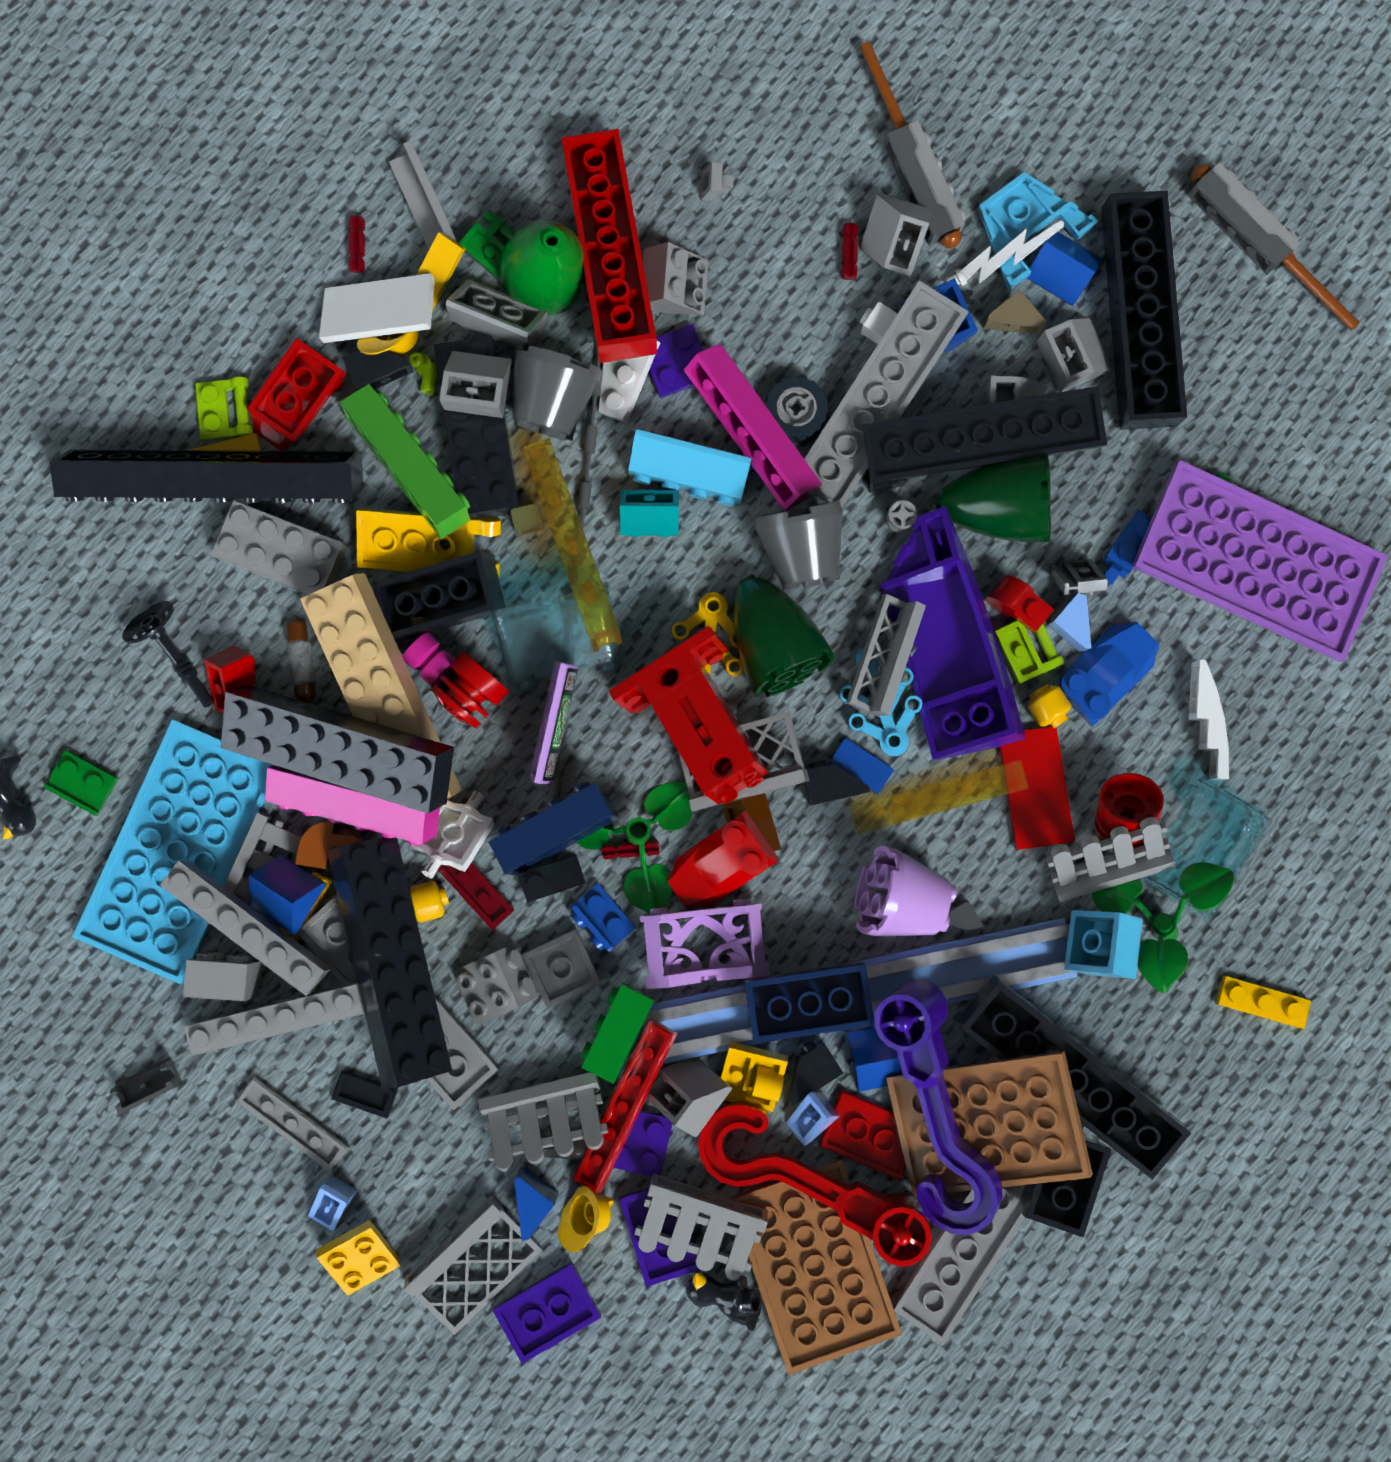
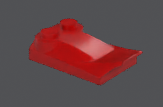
M296 338L246 409L252 417L254 433H257L280 451L296 444L329 397L342 387L346 372Z
M744 811L677 857L667 882L684 907H710L777 863L780 859L747 811Z

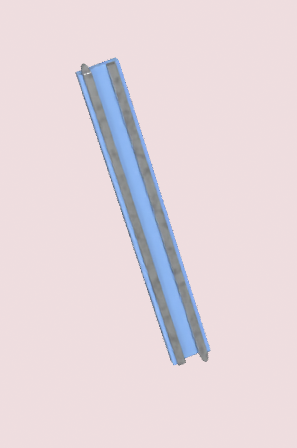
M1064 918L838 964L844 965L858 962L866 964L874 1015L877 1006L902 983L911 979H925L934 983L943 992L947 1004L974 999L994 974L1014 990L1077 977L1076 972L1064 969L1070 924L1065 923ZM744 984L653 1003L619 1073L624 1072L648 1020L652 1018L677 1032V1036L663 1064L727 1051L730 1041L747 1046L760 1044L754 1043L752 1040Z

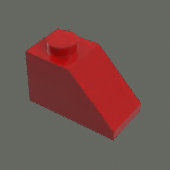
M231 646L204 659L210 690L214 700V708L223 715L225 692L247 684L253 686L256 681L253 657L250 653L236 646Z

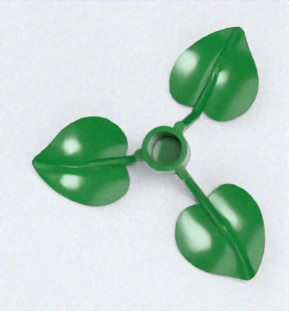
M686 782L663 784L653 789L647 795L644 809L653 817L652 819L646 820L636 817L631 819L627 826L623 825L615 829L611 828L614 824L612 822L576 842L585 849L599 850L602 849L603 844H608L609 834L626 833L628 841L639 846L642 869L632 870L627 875L624 882V892L626 898L633 906L649 915L650 909L665 908L668 905L672 888L667 882L670 873L663 865L655 864L649 868L647 867L644 843L649 839L650 825L655 824L657 821L660 827L667 831L680 830L689 823L693 812H691L689 804L691 799Z
M1208 862L1194 863L1185 868L1179 878V886L1186 894L1181 897L1173 917L1166 913L1158 914L1154 917L1141 901L1136 899L1143 891V884L1140 879L1093 892L1092 897L1095 905L1101 912L1127 914L1131 910L1132 905L1135 904L1147 917L1157 940L1146 939L1140 943L1137 966L1145 980L1156 990L1165 994L1172 984L1184 973L1188 965L1187 950L1182 943L1177 941L1179 931L1176 925L1181 921L1180 916L1186 901L1189 899L1192 907L1198 911H1207L1217 907L1225 900L1233 887L1234 872L1231 869Z

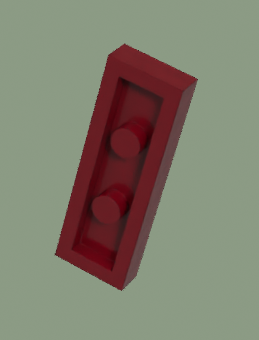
M473 862L470 863L465 872L449 865H440L438 868L443 877L491 930L498 927L515 911L513 906Z

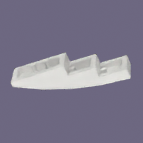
M1197 660L1191 664L1189 720L1200 721L1199 750L1210 751L1209 780H1228L1229 746L1222 705L1206 660Z

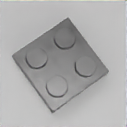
M577 928L522 954L547 1009L602 982Z

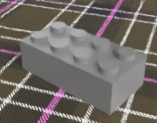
M233 500L211 555L222 562L309 595L336 582L349 548L342 542Z

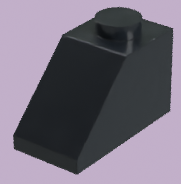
M355 347L348 352V355L342 357L357 390L368 384L375 390L414 372L407 358L387 351L368 355L361 353Z
M825 760L808 764L809 769L807 772L810 781L805 782L810 806L870 792L868 785L834 764L826 765Z
M577 855L518 874L527 903L586 883Z
M813 1039L800 1048L802 1053L797 1055L788 1095L793 1106L804 1100L809 1093L816 1092L844 1074L823 1040L816 1042Z

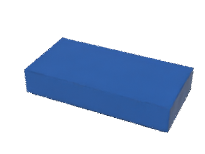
M844 738L829 761L830 764L836 765L868 785L869 789L877 795L894 771V769Z

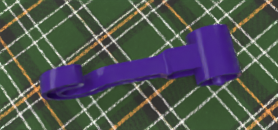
M911 979L902 983L877 1006L874 1015L875 1029L879 1038L888 1047L897 1051L903 1077L911 1081L917 1089L930 1140L938 1158L950 1170L964 1178L974 1191V1201L969 1203L957 1202L948 1195L944 1182L938 1175L928 1174L922 1179L916 1189L919 1204L925 1216L936 1227L951 1234L970 1235L983 1230L998 1212L1003 1198L1002 1182L995 1167L961 1138L957 1128L943 1073L949 1064L940 1027L945 1023L948 1014L947 1000L943 992L934 983L925 979Z

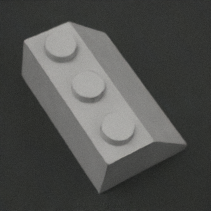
M469 279L446 300V308L450 320L460 324L464 329L476 330L486 334V336L492 335L493 340L513 345L515 349L517 345L524 346L523 349L528 351L529 346L536 347L541 340L548 313L546 310L526 306L509 295Z

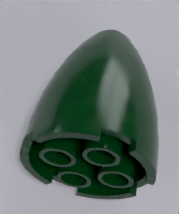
M1048 454L1023 457L971 470L943 487L941 494H936V509L944 506L947 507L952 522L955 525L984 536L1018 542H1050L1051 487Z
M755 575L747 576L739 582L740 586L736 589L734 603L735 636L740 660L755 697L760 696L763 692H765L766 697L785 692L804 683V680L812 676L816 669L819 672H823L834 662L835 655L819 628L804 609L787 593L766 579L755 577Z

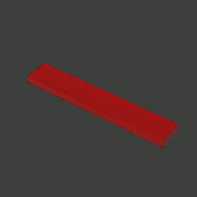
M653 1018L648 1020L600 1120V1123H606L608 1133L603 1134V1145L596 1150L587 1148L573 1177V1180L591 1188L595 1194L602 1192L677 1036V1032Z

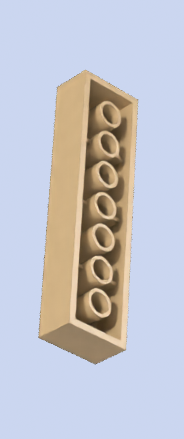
M365 573L351 575L300 598L352 715L363 720L440 742ZM452 768L448 798L462 790Z

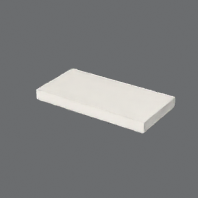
M429 273L325 288L319 338L323 343L431 329L435 278Z

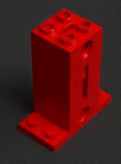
M707 626L609 690V693L616 703L631 714L641 712L651 704L702 793L719 805L735 800L738 797V792L744 788L757 786L764 780L763 776L769 772L705 668L708 664L713 665L719 662L724 657L723 654L729 651L723 640L710 626Z

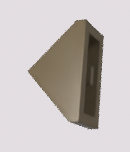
M1019 290L987 316L983 329L1040 335L1046 327V320L1024 293Z

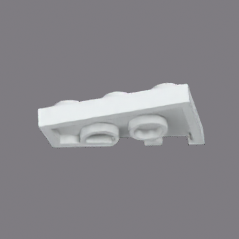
M657 341V350L660 345L659 341ZM655 355L603 363L599 412L601 414L628 423Z

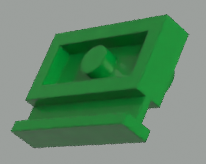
M64 750L50 775L49 782L43 788L92 815L98 816L103 804H105L119 778L72 752Z

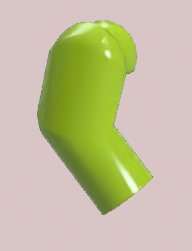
M414 352L410 356V364L422 377L420 392L433 395L438 376L437 366L426 354Z

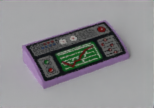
M559 661L554 663L529 775L534 783L550 784L553 782L579 666Z

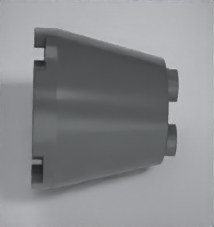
M517 345L513 368L514 425L537 434L540 428L542 429L541 432L548 434L549 437L565 441L566 436L570 435L597 387L602 370L589 363L583 366L580 361L562 353L529 346L528 351L523 349L524 346Z
M840 501L821 503L755 517L756 531L780 580L782 590L798 588L799 582L802 583L803 587L820 585V578L823 579V582L840 579L839 567L843 509Z

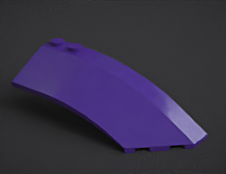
M944 506L918 516L912 526L914 528L907 543H903L893 562L894 567L887 580H883L879 591L882 595H891L905 603L918 601L926 605L913 646L918 647L912 657L911 654L909 655L906 665L913 672L912 685L915 695L922 700L920 713L932 760L935 761L998 748L1026 739L1010 679L988 611L948 509ZM889 604L887 610L891 621L894 622L897 620L900 609Z

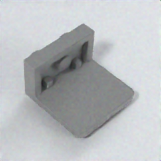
M515 943L456 969L453 973L472 1019L476 1024L496 1018L539 997Z

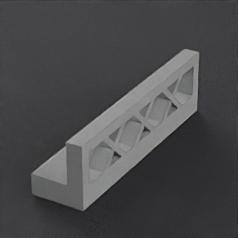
M411 140L403 143L407 154L389 161V164L428 250L438 232H443L457 242Z
M882 595L846 701L847 704L874 716L890 715L926 605L918 601L905 603L891 595ZM889 604L900 609L897 620L892 623L889 622L886 614ZM886 631L889 643L887 648L881 650L877 638L879 633ZM877 658L880 670L878 675L871 677L868 665L870 660ZM868 685L871 693L868 704L857 700L861 687Z

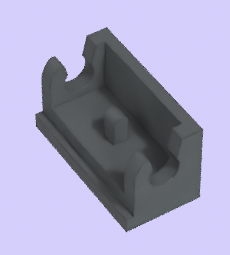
M169 1057L116 1083V1087L111 1088L110 1094L117 1095L120 1103L115 1108L118 1115L182 1085L183 1082L172 1058Z

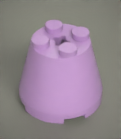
M884 845L877 847L874 850L875 857L870 866L864 865L862 868L854 899V908L859 909L860 921L856 923L858 931L871 936L935 935L939 931L945 932L950 923L948 913L950 905L956 897V886L951 885L944 876L895 848ZM872 887L888 894L871 892L869 888Z

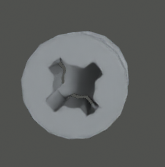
M905 500L896 501L886 514V522L889 528L899 533L911 529L917 519L915 506Z

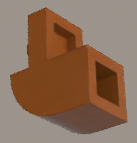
M329 821L316 823L308 828L301 837L295 864L326 869L327 851H329L330 845L339 847L341 845L361 842L362 838L356 837L357 831L339 828L338 834L332 833L334 823Z

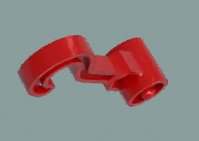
M745 1101L728 1102L718 1107L701 1130L698 1140L700 1159L707 1172L719 1182L734 1187L754 1185L768 1180L784 1182L837 1211L840 1223L872 1239L880 1257L889 1264L899 1267L912 1266L921 1261L928 1253L932 1241L929 1221L919 1201L912 1195L899 1192L890 1193L886 1196L860 1181L845 1184L792 1156L778 1152L761 1154L745 1160L734 1159L727 1154L723 1139L729 1131L742 1128L759 1134L767 1129L769 1115L762 1107Z

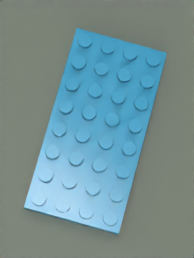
M172 719L72 937L180 985L184 984L186 960L196 958L211 924H208L205 919L162 888L160 884L178 861L189 860L222 886L225 885L258 812L262 813L267 802L265 801L267 767L273 764L222 749L220 739Z

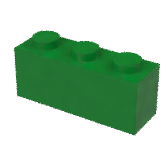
M623 982L620 988L614 986L606 1001L611 1007L606 1016L600 1014L593 1028V1031L598 1034L593 1044L588 1041L586 1042L579 1057L584 1060L581 1068L614 1084L655 998Z

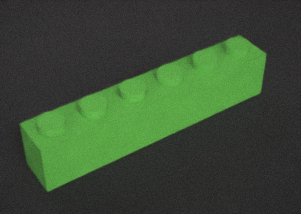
M368 384L340 401L346 419L440 539H443L470 521L467 510L470 508V505L461 492L456 494L452 489L454 485L446 472L440 473L437 470V463L429 451L425 453L422 451L418 437L413 431L409 433L406 431L402 417L397 411L391 412L388 408L390 406L389 402L381 391L376 393L372 386Z

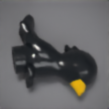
M16 755L3 758L0 762V815L4 825L2 839L27 835L33 831L36 825V816L33 811L32 802H27V797H24L21 802H18L16 799L12 772L21 761L20 756Z
M695 1273L686 1283L685 1291L693 1304L699 1307L717 1305L730 1320L746 1325L750 1331L755 1330L757 1319L761 1313V1295L758 1289L747 1286V1277L740 1276L737 1283L725 1284L717 1282L705 1273Z

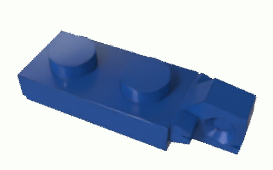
M1139 509L1134 513L1104 557L1105 559L1102 564L1108 568L1103 574L1108 579V587L1114 583L1119 575L1125 578L1133 569L1131 568L1152 519Z

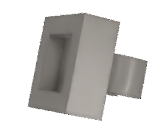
M711 162L702 172L701 200L713 201L720 193H728V189H733L734 177L722 175V163Z

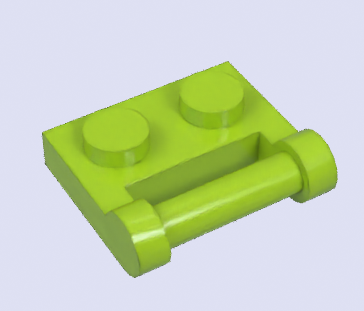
M233 377L230 380L195 383L201 441L233 439L253 434V427L249 425L248 410H246L248 408L246 389L249 388L248 378ZM232 390L235 392L238 425L233 428L230 427L227 391Z
M1019 621L994 631L999 647L1017 685L1065 664L1062 655H1058L1044 624L1035 633L1048 662L1043 664L1025 626Z

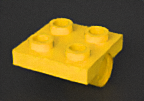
M730 1041L720 1077L732 1087V1090L724 1100L731 1102L745 1101L773 1112L775 1104L779 1101L784 1074L788 1064V1055Z
M370 1220L316 1249V1258L347 1296L401 1266L400 1259Z

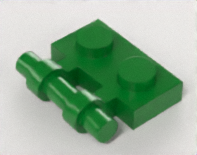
M489 209L483 216V219L490 224L489 227L485 229L476 222L459 244L466 248L464 251L500 282L499 264L505 246L494 236L500 233L509 241L515 231L506 224V219L501 215H495Z

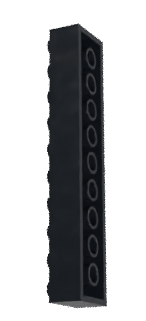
M70 449L49 461L54 497H65L66 501L69 502L82 501L84 497H95V501L107 502L114 500V497L125 498L127 502H138L144 500V498H154L156 502H169L173 498H184L185 502H199L203 498H214V502L223 503L232 501V498H243L244 502L255 503L262 501V498H273L275 503L290 502L291 499H303L304 503H317L321 499H332L333 503H347L363 487L361 451Z

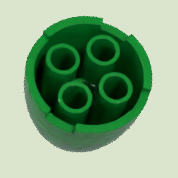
M550 219L535 220L518 229L507 242L499 264L500 283L507 295L526 306L548 311L547 316L555 315L574 303L579 297L585 282L584 253L578 237L563 223Z

